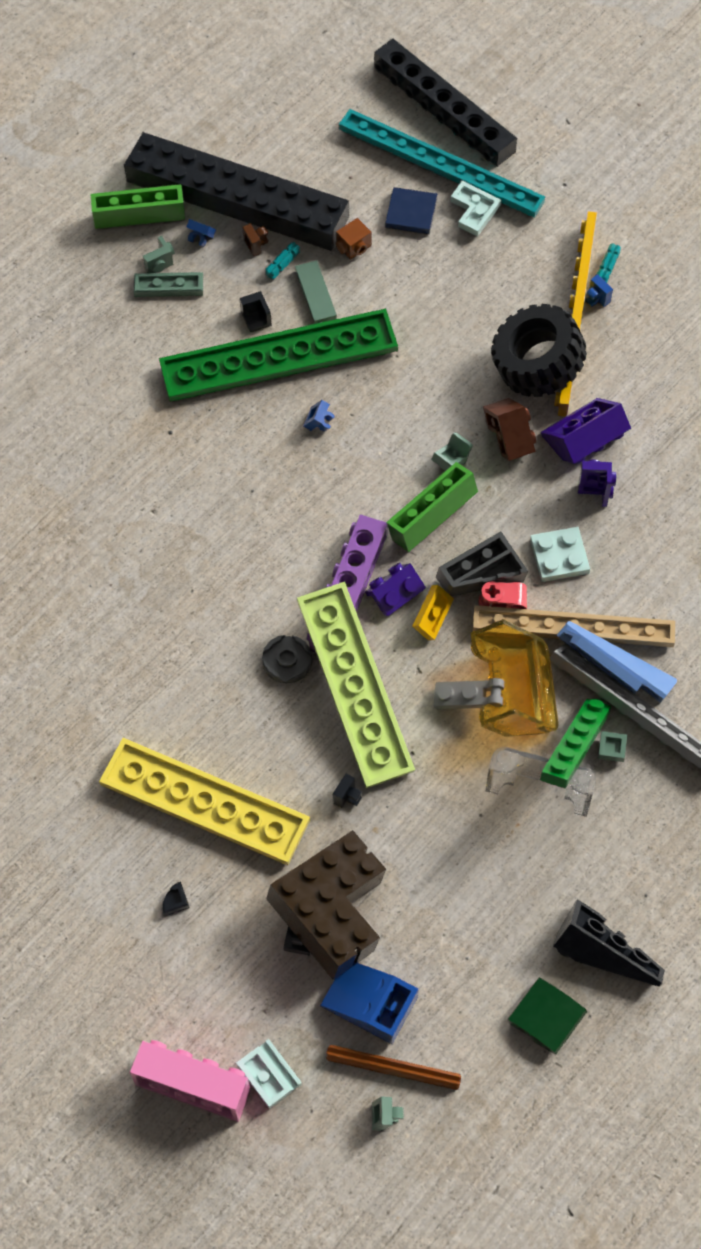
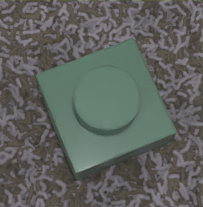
M601 731L598 759L624 762L627 735Z

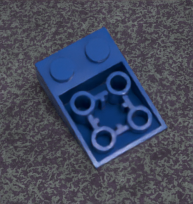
M353 963L349 970L334 980L320 1007L393 1045L418 999L419 989L396 976L360 963Z

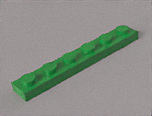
M586 699L542 770L540 781L566 789L608 718L611 710L610 705L604 704L597 699Z

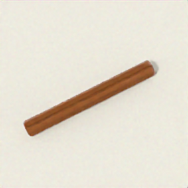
M329 1045L326 1053V1059L331 1062L458 1090L461 1083V1075L458 1073L344 1047Z

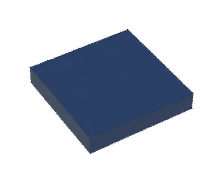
M393 187L385 228L430 234L438 194Z

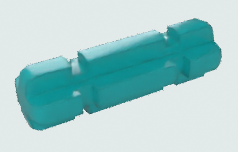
M291 242L272 261L273 264H269L265 269L267 277L275 279L280 274L279 272H282L293 258L300 253V246L295 242Z
M614 243L609 245L600 269L597 272L606 283L621 250V247Z

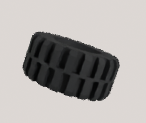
M534 304L530 305L528 309L524 310L521 308L517 310V314L514 316L510 315L506 318V323L499 326L498 334L494 335L492 341V360L505 384L515 393H521V395L530 397L531 394L534 397H543V394L551 395L555 393V390L559 388L562 390L567 387L566 384L569 381L573 382L577 377L576 373L582 370L584 366L582 361H585L587 355L586 342L575 319L572 318L568 311L556 305L551 307L550 304H541V306ZM546 341H555L552 348L543 356L532 360H523L525 354L533 346Z

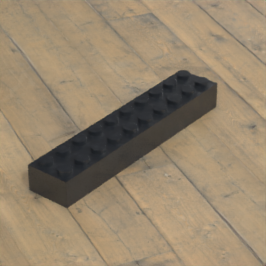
M142 132L124 163L126 182L143 188L181 185L184 202L249 224L251 223L258 227H265L267 230L332 251L335 246L336 231L344 227L349 219V200L145 132Z

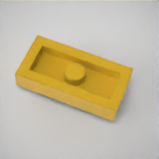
M431 585L412 627L427 640H435L454 598L439 585Z

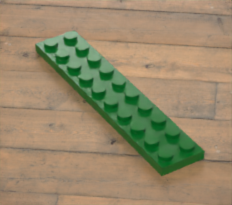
M385 308L159 358L168 398L172 402L397 352L398 344L387 309Z

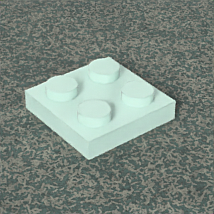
M579 527L531 535L530 541L541 582L590 574V566Z

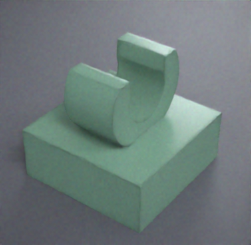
M381 1096L372 1102V1130L384 1131L391 1127L393 1123L399 1122L398 1119H404V1108L392 1107V1097Z

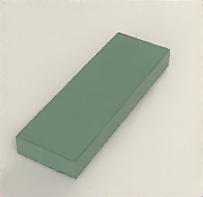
M317 260L295 266V271L314 324L337 319L335 308Z
M203 272L134 273V297L203 296Z

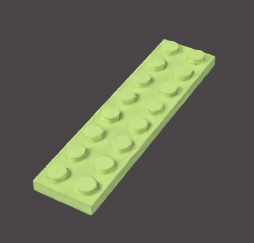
M345 582L298 597L297 603L366 789L415 772L413 762Z

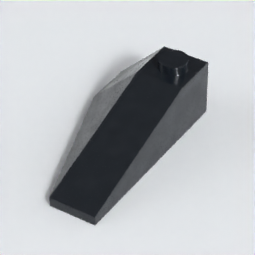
M577 899L557 932L553 947L562 956L570 957L576 962L660 987L663 983L665 970L640 948L633 949L624 939L626 936L622 932L617 931L614 933L604 924L607 920L606 918Z

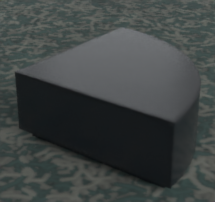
M181 881L174 884L164 898L162 904L164 917L190 908Z

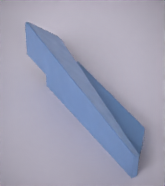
M568 621L557 634L559 639L634 694L641 688L661 703L677 683L676 678L571 621Z

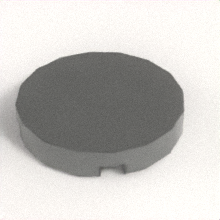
M277 636L264 647L262 656L263 669L276 682L284 684L295 683L303 679L310 671L312 665L311 649L298 636Z

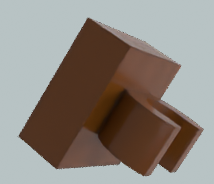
M251 223L243 226V239L253 257L262 254L261 245L269 242L266 237L268 232L265 227L254 230Z

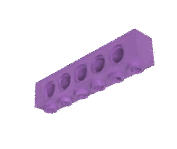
M361 514L357 523L353 522L349 531L351 538L349 543L345 542L342 547V560L340 564H335L332 577H334L332 585L327 584L326 586L327 588L342 582L351 584L352 586L347 589L356 613L388 535L386 522ZM365 542L368 543V545L361 546L359 545V543ZM359 563L360 565L353 567L350 564ZM308 632L306 640L309 641L311 651L316 653Z

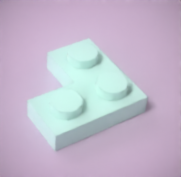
M464 181L459 184L450 199V202L467 210L458 221V227L477 237L501 206L500 199Z

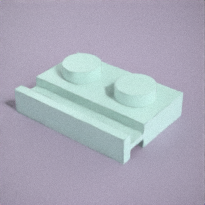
M269 1039L236 1062L238 1068L245 1073V1077L248 1078L249 1083L269 1109L302 1085V1082Z

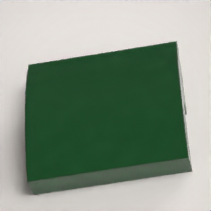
M539 977L510 1015L508 1021L510 1025L531 1036L536 1044L556 1055L583 1019L587 1010L567 994Z

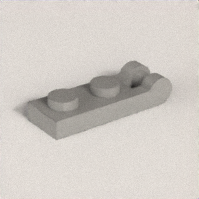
M492 678L482 681L436 682L433 706L437 710L502 707L503 697H501V690H504L505 681L499 678ZM491 691V695L486 697V692Z

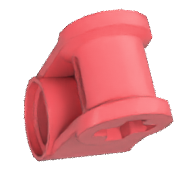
M487 582L482 587L478 604L479 606H489L492 603L491 607L527 609V586L520 582Z

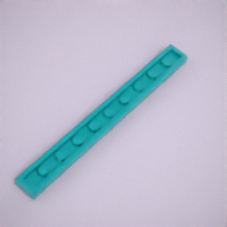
M352 109L348 110L339 123V130L458 184L464 181L500 199L502 204L533 218L536 217L545 203L546 196Z

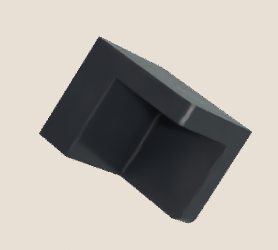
M261 291L239 298L240 312L250 332L272 326L271 312Z

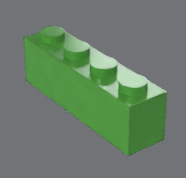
M181 185L90 194L95 229L185 220Z
M458 462L454 463L386 522L392 541L407 552L416 547L478 493L473 472Z

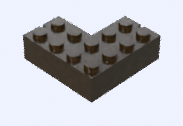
M353 830L270 884L266 900L332 980L349 970L353 963L357 964L373 953L380 939L379 935L352 903L381 884L386 868L372 852L366 853L368 847Z

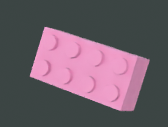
M151 1040L150 1043L142 1041L130 1070L136 1086L239 1122L251 1091L248 1078L245 1077L244 1072L235 1068H229V1070L219 1068V1064L210 1059L203 1058L202 1061L193 1059L191 1053L181 1049H177L176 1052L166 1049L167 1046L159 1041Z

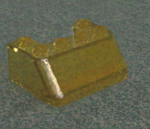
M504 619L471 632V651L476 657L489 664V680L499 678L505 681L504 690H501L503 706L499 708L490 704L482 706L479 713L481 727L505 737L547 734L557 730L559 723L550 654L546 642L541 637Z

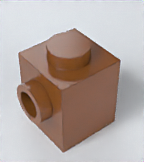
M356 218L336 231V247L341 254H345L351 260L357 255H362L372 246V232Z

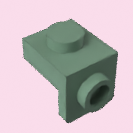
M162 236L157 237L159 249L143 255L147 273H159L165 268L174 265L172 257L175 254L171 243H166Z
M455 432L451 435L447 445L434 452L431 460L443 470L449 469L456 462L463 465L469 457L473 444Z

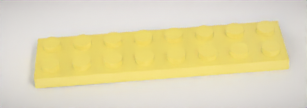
M122 738L99 781L101 786L287 866L310 822V817L125 738Z

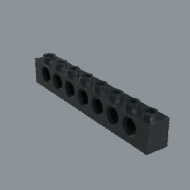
M394 38L374 52V67L377 72L390 79L393 85L401 88L409 98L417 101L424 110L433 114L440 123H444L456 136H460L472 149H476L487 161L492 162L498 167L516 152V136Z

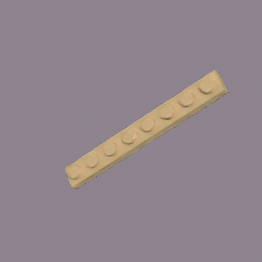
M474 606L473 632L559 639L557 634L568 621H571L610 643L673 648L675 645L674 620Z

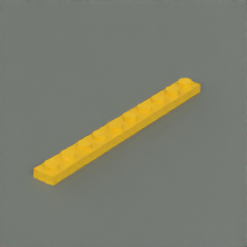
M588 211L587 220H582L580 234H584V239L579 238L577 252L582 254L581 257H576L574 271H579L578 276H573L572 289L576 290V294H571L569 308L573 309L571 316L575 319L579 329L597 212ZM571 381L566 384L567 387L562 389L561 392H556L554 406L559 407L557 416H567L572 387Z

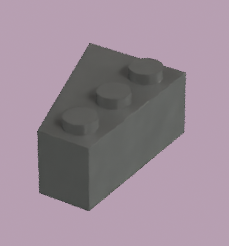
M500 531L440 566L436 579L442 588L453 597L481 591L483 585L491 581L503 583L523 582L529 571Z

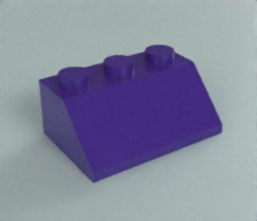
M596 398L540 433L561 460L578 464L584 461L586 456L592 452L604 449L605 444L610 441L622 438L624 433L632 428L621 403Z

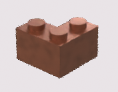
M510 398L483 406L488 429L496 433L502 457L511 461L536 452L534 446L536 444V437L533 430H530L529 421H531V416L527 407Z

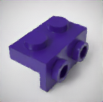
M598 460L582 461L578 494L602 495V507H607L609 498L613 499L614 487L616 486V472H612V462H600Z
M397 563L388 570L390 574L383 579L378 577L369 583L370 588L365 593L367 596L373 597L384 616L391 615L426 589L411 563Z

